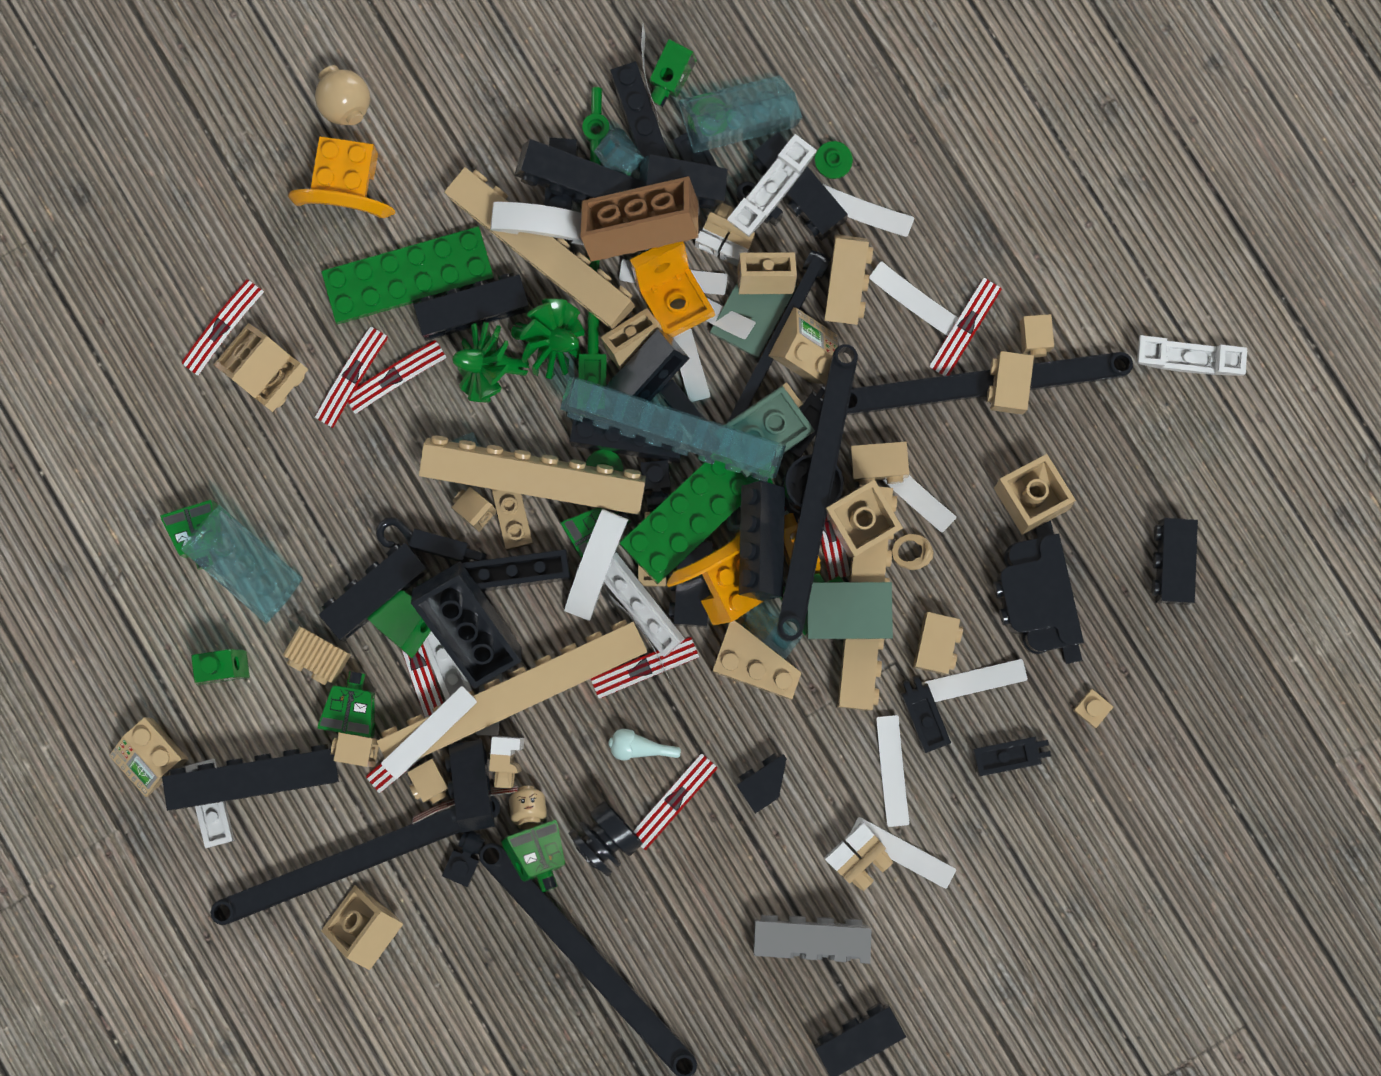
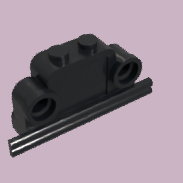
M1050 520L1035 528L1036 539L1014 543L1006 549L1004 553L1006 568L999 572L997 581L993 582L996 598L1001 597L1003 608L999 609L1002 625H1007L1009 631L1014 634H1022L1024 648L1032 654H1042L1049 650L1062 648L1065 664L1083 661L1079 644L1084 643L1060 534H1054Z

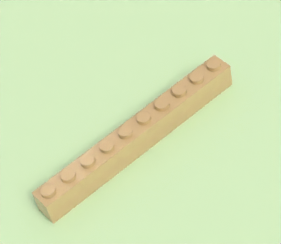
M626 619L611 626L612 632L603 636L601 631L586 637L587 643L580 647H577L575 643L560 649L562 655L551 659L550 654L534 661L537 667L526 671L525 667H521L509 673L511 679L502 683L499 678L483 685L485 691L475 695L473 690L469 693L475 698L477 703L421 757L647 653V649L634 621L629 624ZM441 705L433 708V712H435ZM422 714L407 720L408 726L399 731L394 726L381 732L383 738L377 740L384 759L429 717L424 719Z

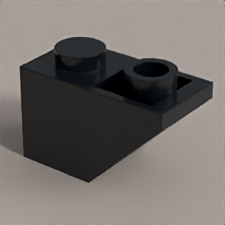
M774 753L762 761L764 767L756 772L751 768L738 777L741 782L736 786L755 814L779 798L787 760L784 754L778 757Z

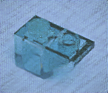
M620 127L610 130L594 151L605 167L628 176L631 175L644 158Z
M757 605L741 626L782 658L786 659L803 636L792 642L782 640L777 633L779 618ZM786 623L783 624V630L786 634L795 635L797 633Z

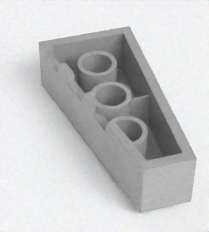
M761 915V920L755 919L753 955L777 958L800 956L801 959L822 960V957H828V960L836 962L860 959V963L870 964L872 929L868 925L862 924V919H846L845 924L834 923V918L817 917V922H806V917L789 916V921H779L777 915Z

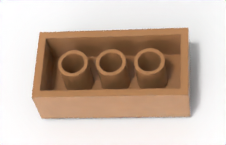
M689 176L582 201L581 239L591 262L699 238L698 200Z

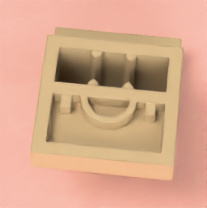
M249 323L214 363L216 368L271 412L284 404L288 393L293 387L298 386L303 381L304 374L308 371L303 364Z

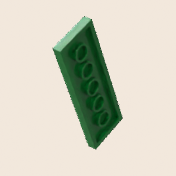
M479 226L321 271L337 325L416 303L421 298L427 296L437 297L444 295L451 289L472 287V284L479 281L489 282L495 280Z
M722 446L630 532L619 545L658 584L741 506L742 485L761 480L766 482L778 468L770 462L746 479Z

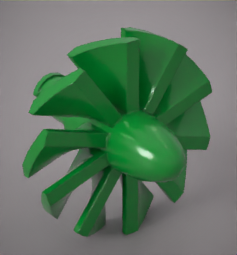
M546 298L542 300V305L528 312L527 316L532 321L528 325L516 322L515 325L517 327H512L511 335L516 340L529 342L522 356L523 363H526L530 356L538 349L536 362L532 366L533 375L538 376L540 366L546 359V378L552 379L555 375L553 368L556 357L559 361L562 375H566L569 369V358L563 352H568L576 359H579L580 348L577 337L584 336L585 331L577 319L580 311L575 306L568 303L567 300Z
M483 322L481 337L479 336L477 325H471L474 349L463 338L461 342L463 350L456 352L452 360L463 376L459 386L468 395V400L489 403L491 402L490 397L502 390L498 383L501 377L506 373L526 376L528 370H523L522 367L529 368V362L527 360L526 363H523L522 359L508 357L505 354L508 346L507 340L496 351L501 326L497 325L491 336L489 322Z

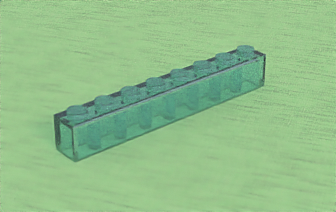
M569 377L560 410L568 412L567 417L583 421L585 417L594 420L593 425L609 430V427L612 426L620 429L619 434L630 438H635L637 434L646 437L645 442L661 447L662 443L673 446L671 451L687 456L688 452L699 455L698 460L714 464L715 460L726 463L725 469L741 473V470L744 469L752 472L751 477L765 482L768 481V478H776L786 448L785 444L578 377Z

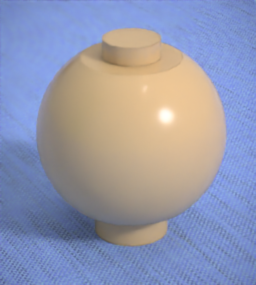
M335 65L323 69L319 73L320 82L315 92V101L319 112L328 121L338 125H356L361 122L370 105V92L365 81L358 74L349 70H339Z

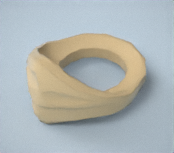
M908 534L900 537L894 543L892 549L894 561L900 567L908 570H918L927 566L934 555L929 541L917 534ZM906 541L916 542L922 546L921 557L913 561H903L899 557V547Z

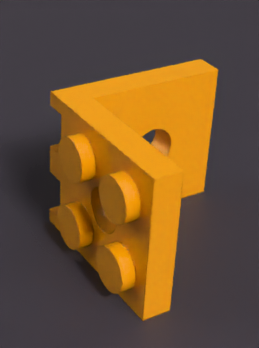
M683 241L652 248L630 259L636 287L651 314L660 323L665 334L673 338L715 316L714 309L689 268ZM675 299H682L686 302L681 309H674L670 305Z

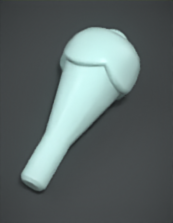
M630 729L617 730L608 742L612 755L616 759L623 761L630 758L657 755L679 758L681 753L680 747L658 744L635 734Z

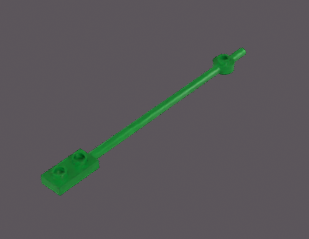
M593 87L591 88V115L587 116L583 121L582 129L585 138L590 141V161L601 165V142L609 136L610 126L607 118L602 115V88ZM595 126L601 128V131L597 134L591 131ZM600 260L592 261L589 267L597 272L600 269ZM589 311L587 354H579L578 409L606 410V393L603 389L606 386L607 355L598 354L599 319Z

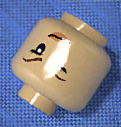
M527 785L519 787L518 791L510 796V818L520 829L528 830L539 826L546 819V801L541 791Z

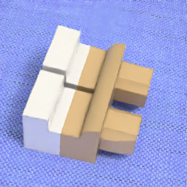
M720 203L714 213L710 212L703 229L698 234L699 238L695 240V247L715 257L720 252V259L738 267L740 253H749L754 241L755 232L748 237L728 222L727 219L734 211V208L725 203Z
M509 736L492 737L489 771L495 772L494 787H514L515 773L522 771L520 765L514 762L515 750L524 749V738Z
M862 821L844 838L861 858H858L841 841L824 859L849 884L853 882L854 885L864 891L874 881L864 869L873 862L883 873L893 862L885 852L886 847Z

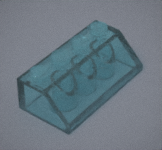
M780 75L678 101L694 153L792 129L802 119L795 92Z
M220 505L180 545L181 550L266 624L282 608L303 580L299 574Z

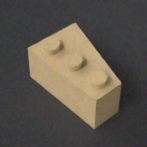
M834 234V249L830 265L831 271L824 320L858 325V318H864L866 302H861L862 291L868 290L869 275L865 274L866 263L871 264L873 247H868L869 241L867 238Z
M735 620L729 623L712 672L792 700L801 672Z

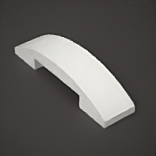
M794 134L778 154L774 164L746 199L743 198L727 221L749 237L783 199L817 150Z
M493 202L490 230L518 234L519 232L568 239L571 240V243L584 245L581 239L582 213L537 204Z
M1139 336L1138 364L1187 373L1246 375V347L1219 345L1216 347L1167 341V338Z
M604 509L601 510L579 565L564 611L588 621L591 620L609 567L627 525V518Z

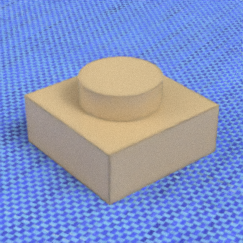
M1090 689L1073 711L1090 726L1097 728L1112 710L1113 706L1093 689Z

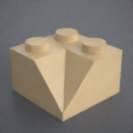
M1047 454L1000 478L994 487L995 492L1022 535L1065 513L1076 501Z

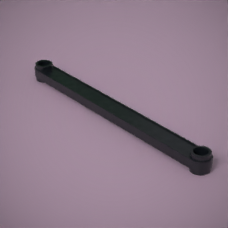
M811 250L802 268L806 273L727 423L749 408L774 360L769 354L793 308L800 310L816 278H823L832 260L827 255ZM717 440L709 458L722 447L719 440Z
M849 344L840 345L833 352L777 623L779 637L787 642L797 640L802 635L827 515L825 508L829 505L858 360L856 349ZM847 353L851 357V362H841L838 354ZM784 622H793L797 627V633L795 635L786 634L783 630Z
M1116 352L1035 363L1032 368L1030 391L1123 378L1131 372L1133 361L1129 354ZM1115 359H1120L1125 363V371H1119L1115 368ZM990 370L852 388L850 397L855 400L856 406L848 408L847 415L987 397L989 385L993 386L994 375H990Z
M492 795V801L495 804V818L500 813L501 805L499 800ZM445 810L414 824L218 900L211 907V918L219 925L230 924L457 834L461 830L458 823H453L451 810ZM222 904L230 909V916L227 920L222 919L218 913L219 907Z
M497 843L484 845L480 850L479 859L490 874L676 1076H693L697 1070V1060L690 1050L551 899L541 891L540 887L532 879L524 882L521 880L502 846ZM491 847L499 852V860L493 864L485 859V852ZM679 1059H690L693 1063L692 1068L687 1072L680 1071L676 1066Z

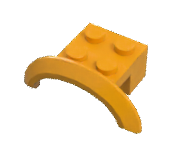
M319 136L311 188L290 191L288 196L294 205H334L364 211L379 218H387L395 214V210L392 207L366 198L369 179L374 180L378 152L374 144Z
M740 531L735 534V538L722 548L693 564L673 572L667 582V587H671L702 574L711 595L701 600L713 625L733 622L763 602L739 595Z

